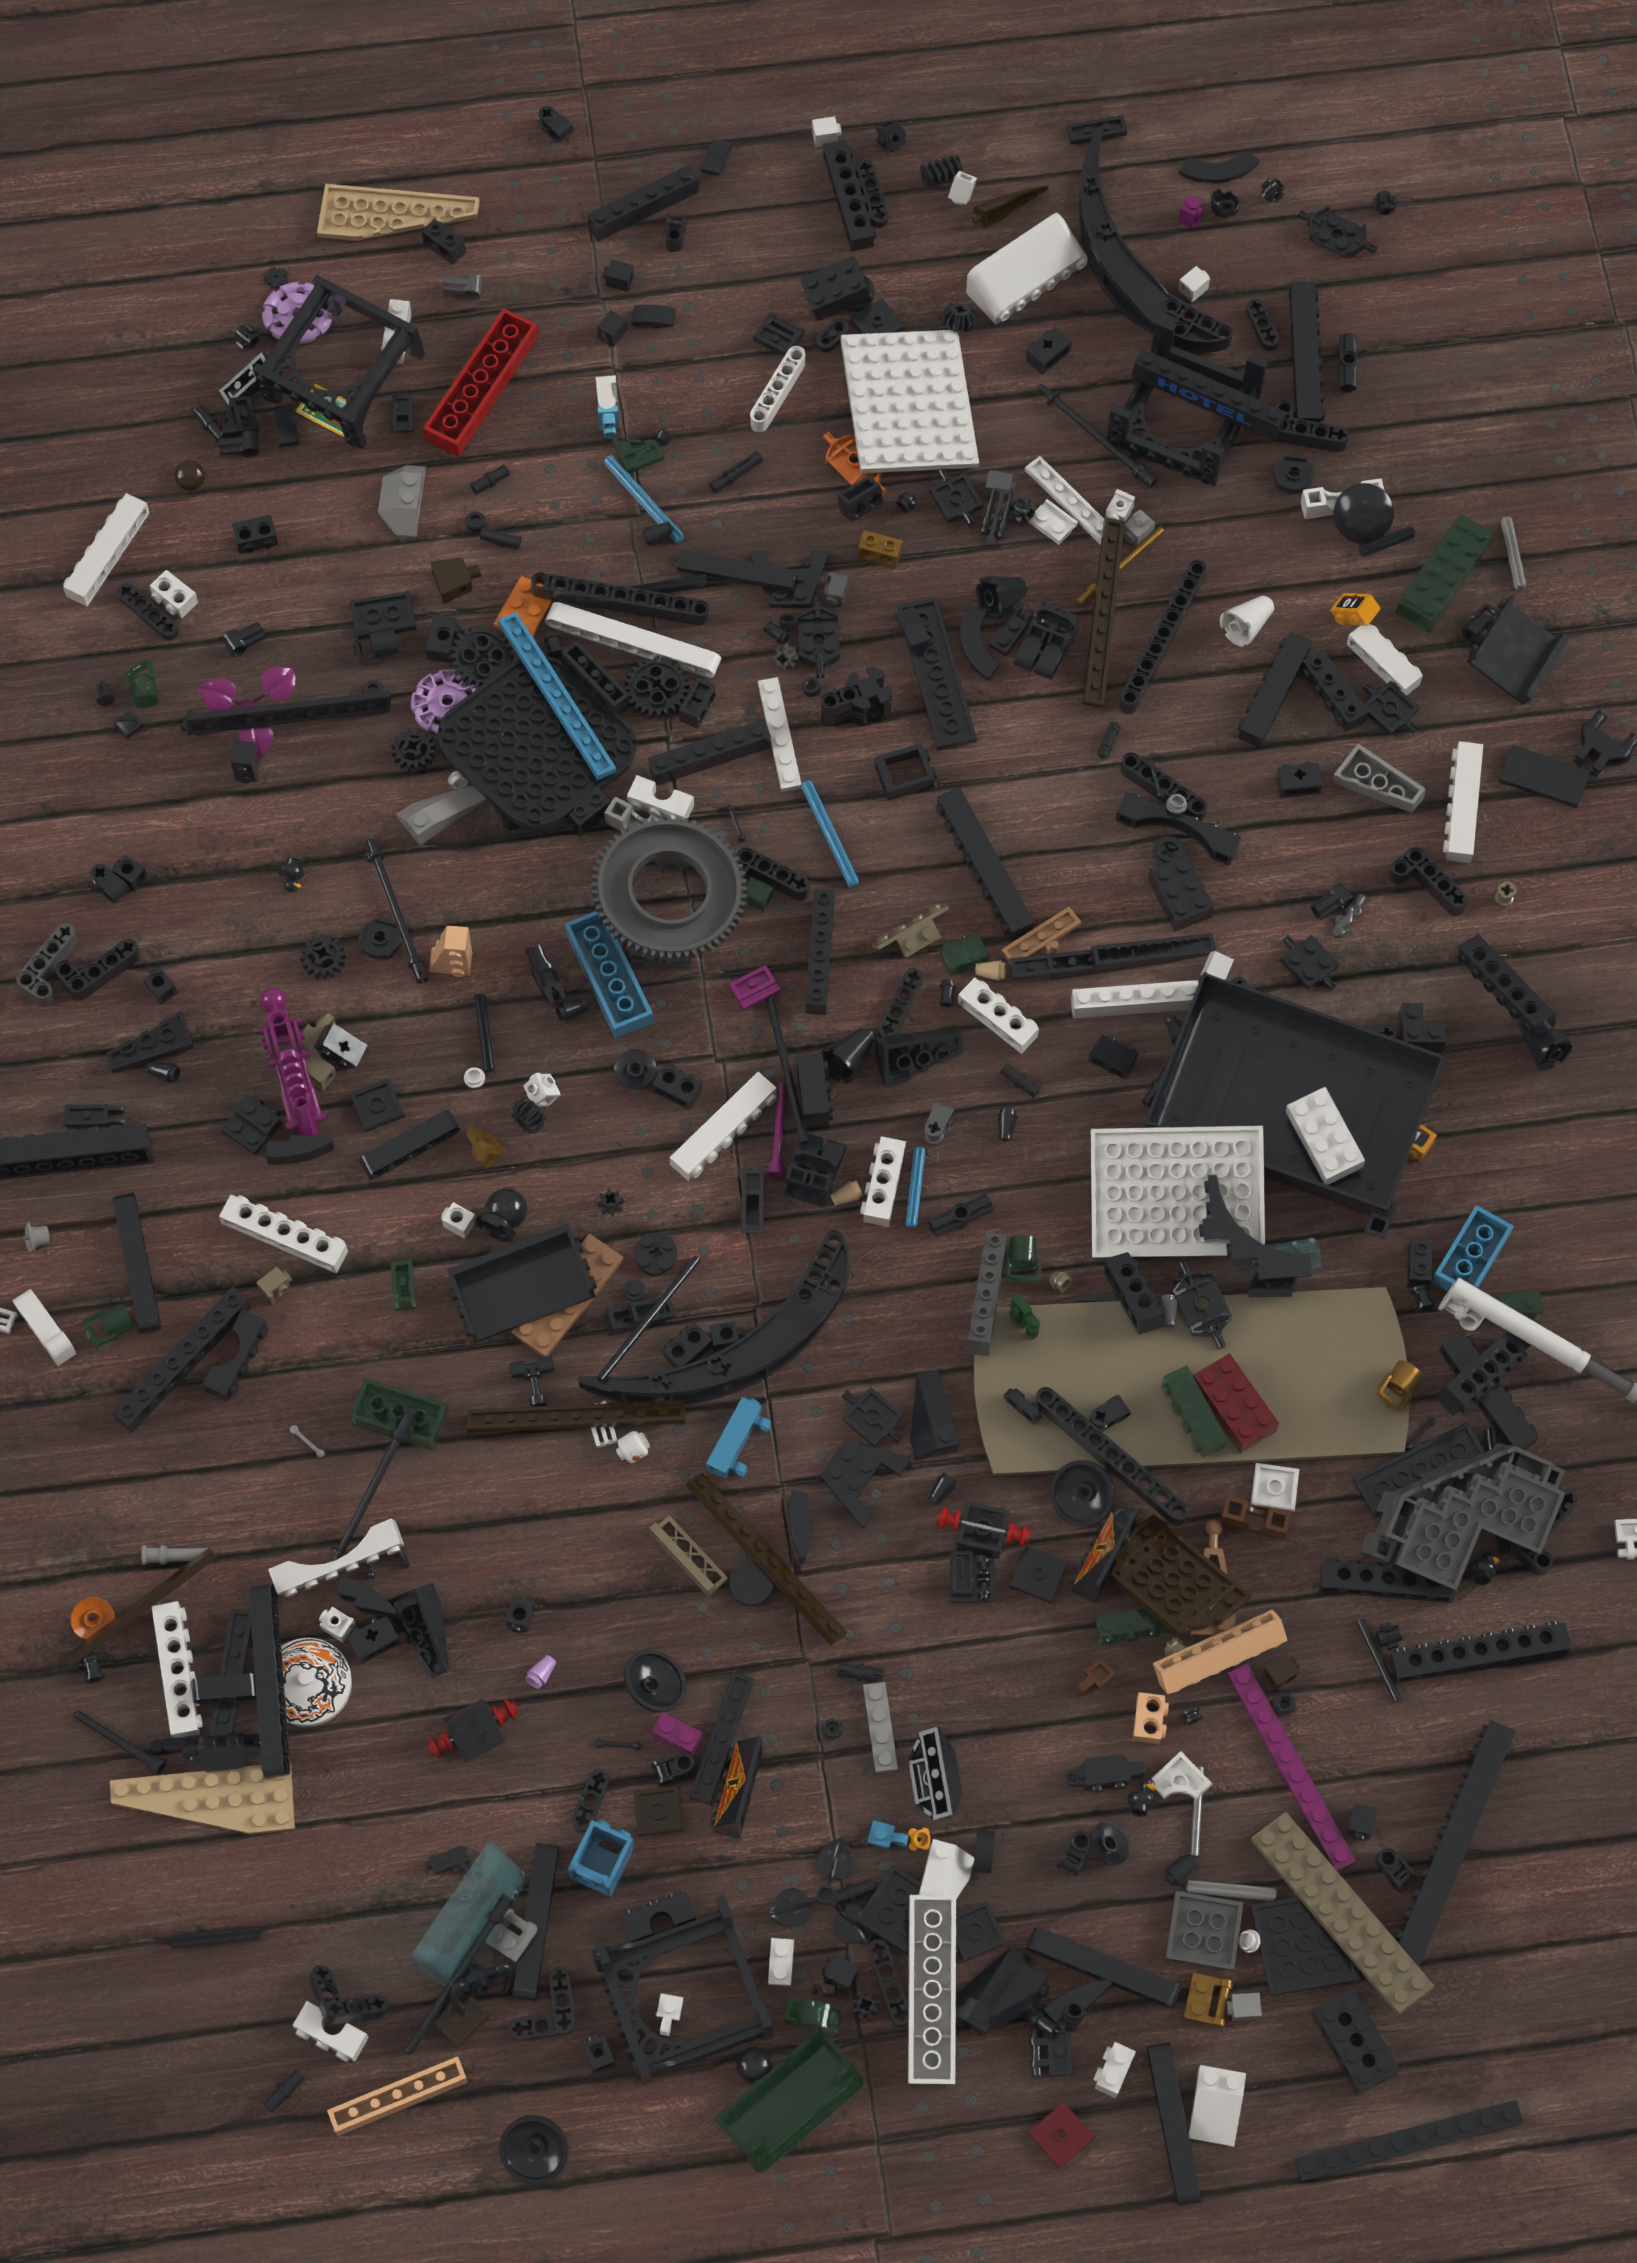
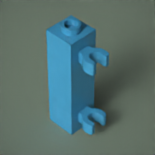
M750 1397L748 1399L741 1398L706 1463L707 1471L724 1479L728 1477L730 1471L744 1478L747 1472V1465L736 1461L754 1426L768 1433L771 1427L769 1419L760 1417L762 1406L757 1400Z

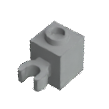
M1138 510L1125 523L1123 536L1127 542L1133 543L1137 547L1154 531L1155 522L1142 510Z

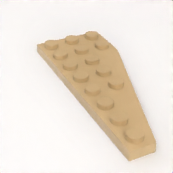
M325 184L317 236L318 238L359 241L423 229L434 218L443 225L477 219L480 198Z
M291 1763L289 1775L271 1779L264 1777L261 1765L244 1766L240 1769L213 1772L197 1771L110 1781L112 1805L152 1812L153 1814L170 1816L175 1819L221 1827L222 1829L239 1831L249 1835L295 1830Z

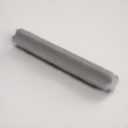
M1504 517L1501 519V527L1515 589L1520 590L1525 588L1526 581L1512 518Z
M1189 1880L1186 1885L1187 1893L1275 1901L1277 1894L1275 1888L1192 1880Z

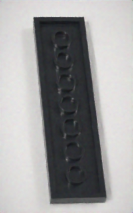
M937 597L897 606L898 612L914 606L930 638L929 643L913 649L907 641L906 643L936 749L941 750L977 742Z

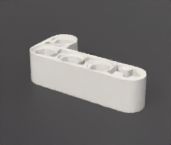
M31 1289L12 1300L17 1310L57 1366L76 1355L67 1336L59 1329Z

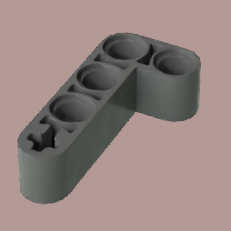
M60 924L16 977L20 991L40 1006L47 1007L54 1002L53 990L46 980L55 971L56 965L65 959L78 942L76 932L71 924ZM54 949L58 950L56 953L50 954V951ZM40 965H45L42 969H36ZM26 981H32L29 985H23ZM42 992H48L45 996H39Z

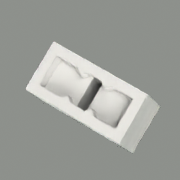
M165 570L150 585L153 600L158 604L162 603L165 605L170 614H176L181 619L198 603L196 593L168 570Z

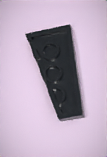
M182 1010L176 1013L174 1018L168 1021L165 1019L158 1023L159 1026L151 1031L146 1030L142 1032L141 1036L135 1040H128L107 1052L106 1055L112 1073L115 1074L193 1049L194 1046Z

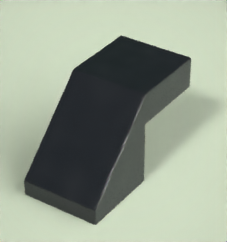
M1392 1202L1387 1217L1371 1212L1364 1232L1385 1239L1398 1204Z

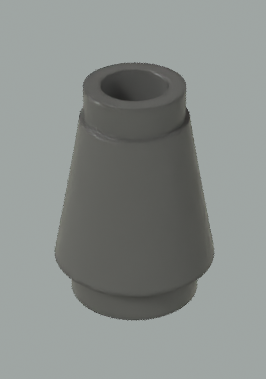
M1172 1294L1158 1296L1157 1304L1163 1307L1165 1313L1163 1327L1176 1326L1178 1300H1175V1295Z

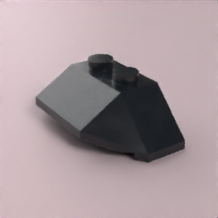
M940 1727L918 1732L917 1741L908 1760L915 1805L929 1815L932 1820L937 1821L955 1815L963 1796L956 1754Z

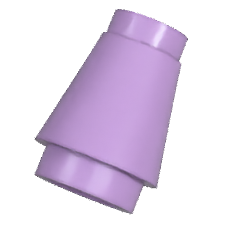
M546 1655L527 1671L526 1681L536 1689L545 1686L556 1665V1661L551 1656Z

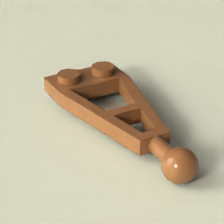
M1211 1519L1205 1525V1531L1209 1535V1548H1205L1203 1555L1208 1559L1209 1557H1217L1219 1568L1228 1575L1223 1549L1218 1548V1535L1221 1534L1223 1527L1220 1521ZM1235 1614L1221 1625L1190 1631V1636L1212 1637L1235 1626Z

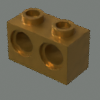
M864 530L858 546V559L896 569L902 553V540Z

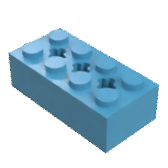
M1476 1205L1437 1269L1432 1283L1449 1291L1459 1277L1479 1288L1509 1238L1514 1226Z

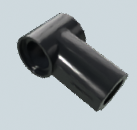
M244 431L240 436L219 437L218 439L221 456L242 454L245 457H255L259 454L258 434L255 431Z
M256 622L239 631H228L223 635L222 640L233 657H237L245 653L247 647L265 639L266 635L260 623Z
M1339 882L1331 887L1326 895L1311 904L1310 908L1317 919L1323 920L1336 910L1346 908L1353 902L1354 897Z

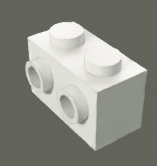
M1114 2042L1112 2048L1108 2046L1102 2058L1106 2060L1104 2068L1099 2067L1093 2079L1097 2081L1095 2089L1116 2098L1136 2051Z

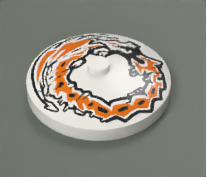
M300 1638L281 1646L287 1723L298 1727H313L334 1718L347 1703L352 1687L351 1671L343 1654L332 1644L316 1638Z

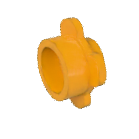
M911 1828L908 1832L910 1836V1850H928L931 1841L929 1830L927 1828H922L921 1830Z

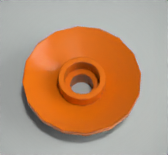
M88 1597L80 1601L73 1608L71 1626L79 1637L87 1639L113 1620L115 1613L112 1606L105 1599ZM94 1613L95 1618L89 1620L88 1615Z

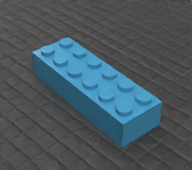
M594 911L565 923V934L614 1038L617 1039L653 1024V1013L618 939H613L614 933L608 934L609 926L603 927L604 920H599L600 913Z

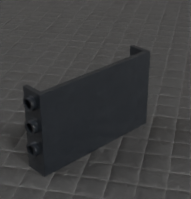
M568 1223L447 1269L453 1285L450 1292L454 1301L458 1300L460 1306L456 1307L460 1319L465 1318L467 1323L463 1325L467 1338L472 1337L474 1343L596 1297L594 1289L597 1288L593 1276L588 1277L589 1264L586 1258H581L580 1253L584 1251L580 1241L574 1240Z

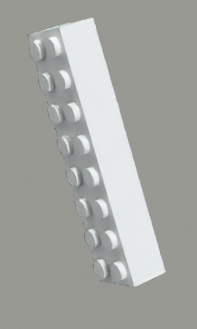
M909 1895L908 2083L955 2084L956 1895Z

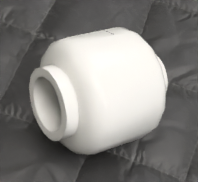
M632 1431L618 1440L619 1448L616 1451L622 1461L626 1459L629 1463H635L648 1455L650 1444L642 1432Z

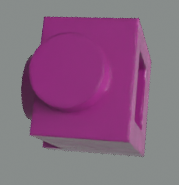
M1188 194L1180 208L1178 222L1196 230L1204 216V209L1201 208L1203 200Z

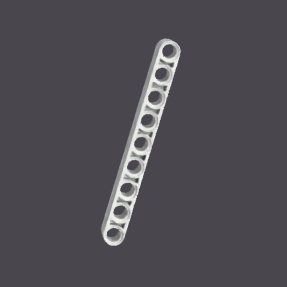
M559 602L552 604L545 620L546 624L554 629L653 660L654 656H656L657 661L664 657L666 663L672 659V666L679 663V669L708 678L714 677L721 661V657L713 651Z

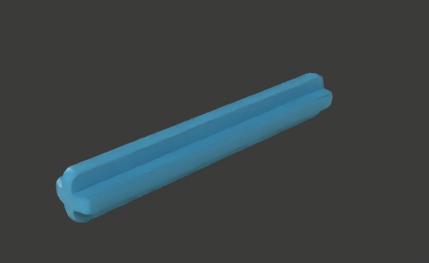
M915 1147L913 1153L905 1224L908 1228L917 1227L925 1149Z

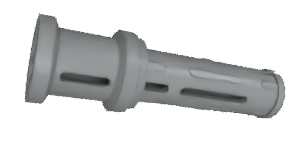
M142 1545V1565L147 1563H161V1565H165L167 1562L192 1561L209 1547L167 1548L165 1545H161V1547Z

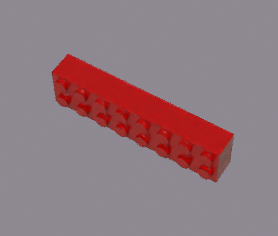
M504 308L501 310L423 427L425 441L460 457L538 339V326L536 323Z

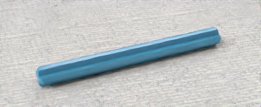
M612 455L606 457L604 465L658 524L669 521L673 532L668 536L675 543L682 541V532Z
M812 781L803 782L802 790L848 887L857 886L859 880Z

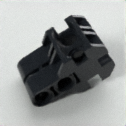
M1042 602L1037 610L1035 619L1033 618L1030 623L1026 637L1015 657L1014 665L1031 672L1037 662L1034 674L1052 680L1061 662L1066 658L1070 644L1072 645L1076 638L1080 617Z
M873 666L866 668L869 677L862 680L859 679L857 672L851 673L844 687L823 694L821 697L822 724L826 727H833L852 720L853 723L865 727L870 725L867 716L875 713L879 721L886 720L891 711L892 690L890 685L884 687V678H886L884 671Z
M807 1133L808 1143L805 1145L800 1144V1147L796 1149L794 1161L790 1164L783 1195L826 1207L829 1194L832 1192L837 1172L845 1154L846 1144L828 1139L824 1149H822L824 1138Z

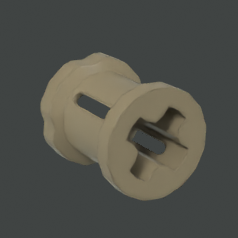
M1507 881L1499 885L1495 895V901L1499 906L1507 907L1512 904L1516 894V887L1513 883Z

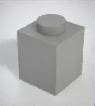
M1260 1993L1232 1994L1230 2001H1227V2014L1232 2016V2021L1260 2020L1262 2016Z

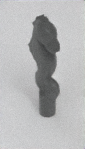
M1359 894L1355 902L1346 907L1345 916L1335 917V926L1332 929L1335 938H1342L1345 934L1350 933L1347 927L1353 922V916L1359 917L1362 914L1361 906L1366 899L1364 895Z

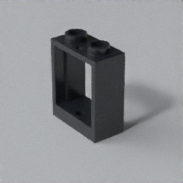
M921 743L875 757L874 767L887 801L934 787V779H937L934 767H930L929 753L927 749H923ZM918 756L926 776L894 785L886 765Z

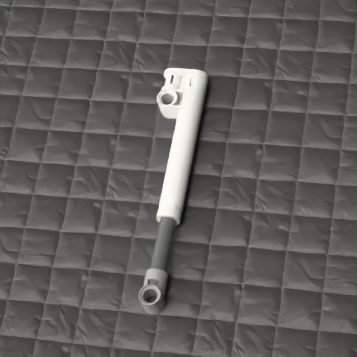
M1459 1277L1456 1279L1440 1303L1438 1310L1445 1309L1455 1315V1318L1459 1320L1461 1327L1468 1331L1476 1330L1483 1319L1486 1318L1566 1366L1572 1367L1578 1373L1582 1371L1588 1373L1625 1395L1626 1400L1637 1405L1636 1382L1632 1384L1590 1359L1591 1354L1582 1351L1579 1347Z

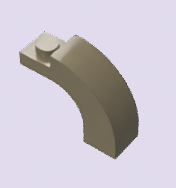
M329 1013L318 1019L315 1028L307 1024L303 1030L306 1039L302 1040L304 1051L307 1050L310 1053L309 1059H305L310 1081L323 1091L335 1078L336 1071L334 1066L320 1057L319 1050L314 1048L324 1026L332 1023L336 1024L334 1017Z

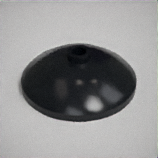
M1354 484L1345 489L1337 498L1333 511L1334 522L1338 531L1352 542L1365 544L1383 537L1393 523L1394 507L1392 500L1382 488L1374 484ZM1362 512H1365L1367 514V518H1360V514Z
M1076 1460L1065 1464L1056 1472L1050 1486V1498L1055 1511L1066 1522L1077 1526H1090L1100 1522L1109 1514L1114 1504L1115 1489L1111 1477L1100 1465L1088 1460ZM1085 1487L1089 1489V1495L1084 1494L1083 1489Z
M642 1650L634 1654L626 1663L624 1669L626 1689L632 1699L644 1709L656 1713L669 1712L675 1709L684 1699L686 1693L685 1676L679 1665L667 1654L657 1650Z
M527 2115L514 2120L507 2126L500 2139L499 2153L504 2167L513 2177L525 2183L541 2184L554 2179L561 2173L568 2159L569 2146L564 2132L555 2122L543 2116ZM538 2141L541 2146H535L533 2142Z

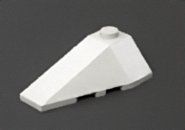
M933 1839L918 1895H956L957 1899L970 1879L974 1857L956 1845Z

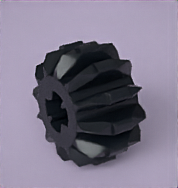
M955 302V304L949 303L943 310L942 325L946 326V329L962 333L963 331L969 332V329L973 328L975 310L971 309V306Z
M528 1098L521 1099L511 1109V1115L515 1122L530 1134L540 1131L546 1123V1115L543 1114V1110Z

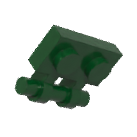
M1018 1293L1012 1298L1010 1317L1015 1324H1020L1023 1329L1026 1328L1027 1337L1033 1340L1039 1334L1040 1322L1032 1313V1308Z

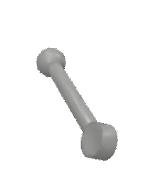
M296 1425L290 1427L291 1434L301 1438L316 1452L317 1457H324V1450L318 1449L301 1434Z

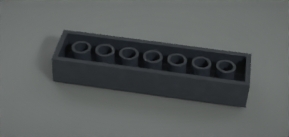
M134 1122L128 1126L111 1125L109 1128L101 1129L99 1127H91L83 1131L71 1129L65 1133L47 1132L45 1135L38 1136L27 1134L20 1138L4 1137L0 1140V1180L154 1163L152 1137L147 1124L141 1122Z

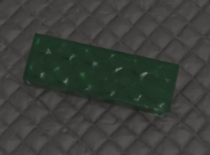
M1460 514L1398 601L1395 614L1430 633L1492 545L1495 533Z

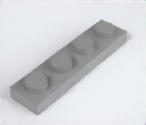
M885 1682L863 1685L875 1774L898 1771Z

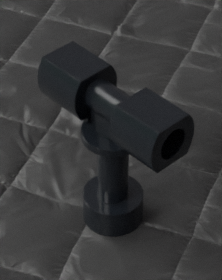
M552 1356L537 1358V1362L525 1364L524 1361L509 1363L511 1379L525 1377V1380L530 1381L532 1397L529 1398L530 1407L547 1406L546 1396L541 1395L538 1379L542 1377L543 1373L554 1372Z

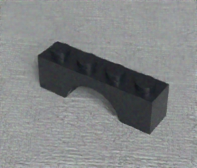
M241 1310L232 1327L234 1335L240 1341L239 1352L231 1362L211 1367L202 1384L205 1392L229 1401L231 1396H235L240 1378L245 1377L250 1359L255 1358L260 1340H264L268 1333L265 1319Z

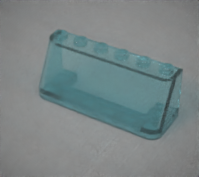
M488 1841L410 1955L415 1967L446 1986L487 1923L489 1916L487 1913L489 1910L492 1911L501 1894L503 1893L514 1901L525 1885L526 1878L524 1872L500 1847L491 1841Z

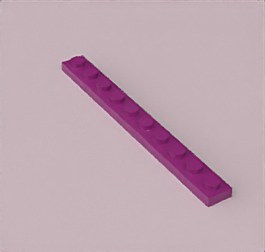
M1248 1663L1227 1674L1229 1680L1329 1863L1337 1872L1356 1862L1354 1856Z

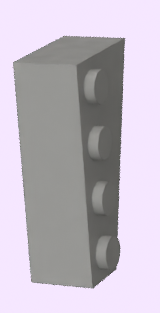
M1360 744L1356 745L1333 777V784L1413 813L1425 796L1424 787Z

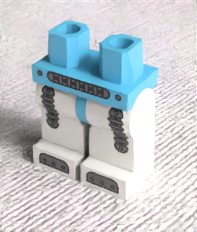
M616 375L596 377L599 431L604 430V438L616 437L615 429H619L618 406H616V401H618Z

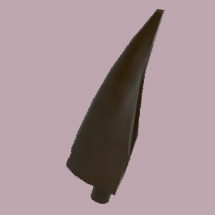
M1048 185L1016 191L979 204L973 208L975 216L972 217V222L974 224L981 222L985 227L993 225L1046 191Z

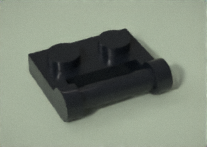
M770 312L754 334L753 341L785 357L788 350L796 346L798 341L803 338L805 330L786 323ZM772 325H775V326H777V327H779V328H781V329H783V330H785V331L791 333L793 336H790V335H788V334H786V333H784V332L778 330L777 328L773 327Z

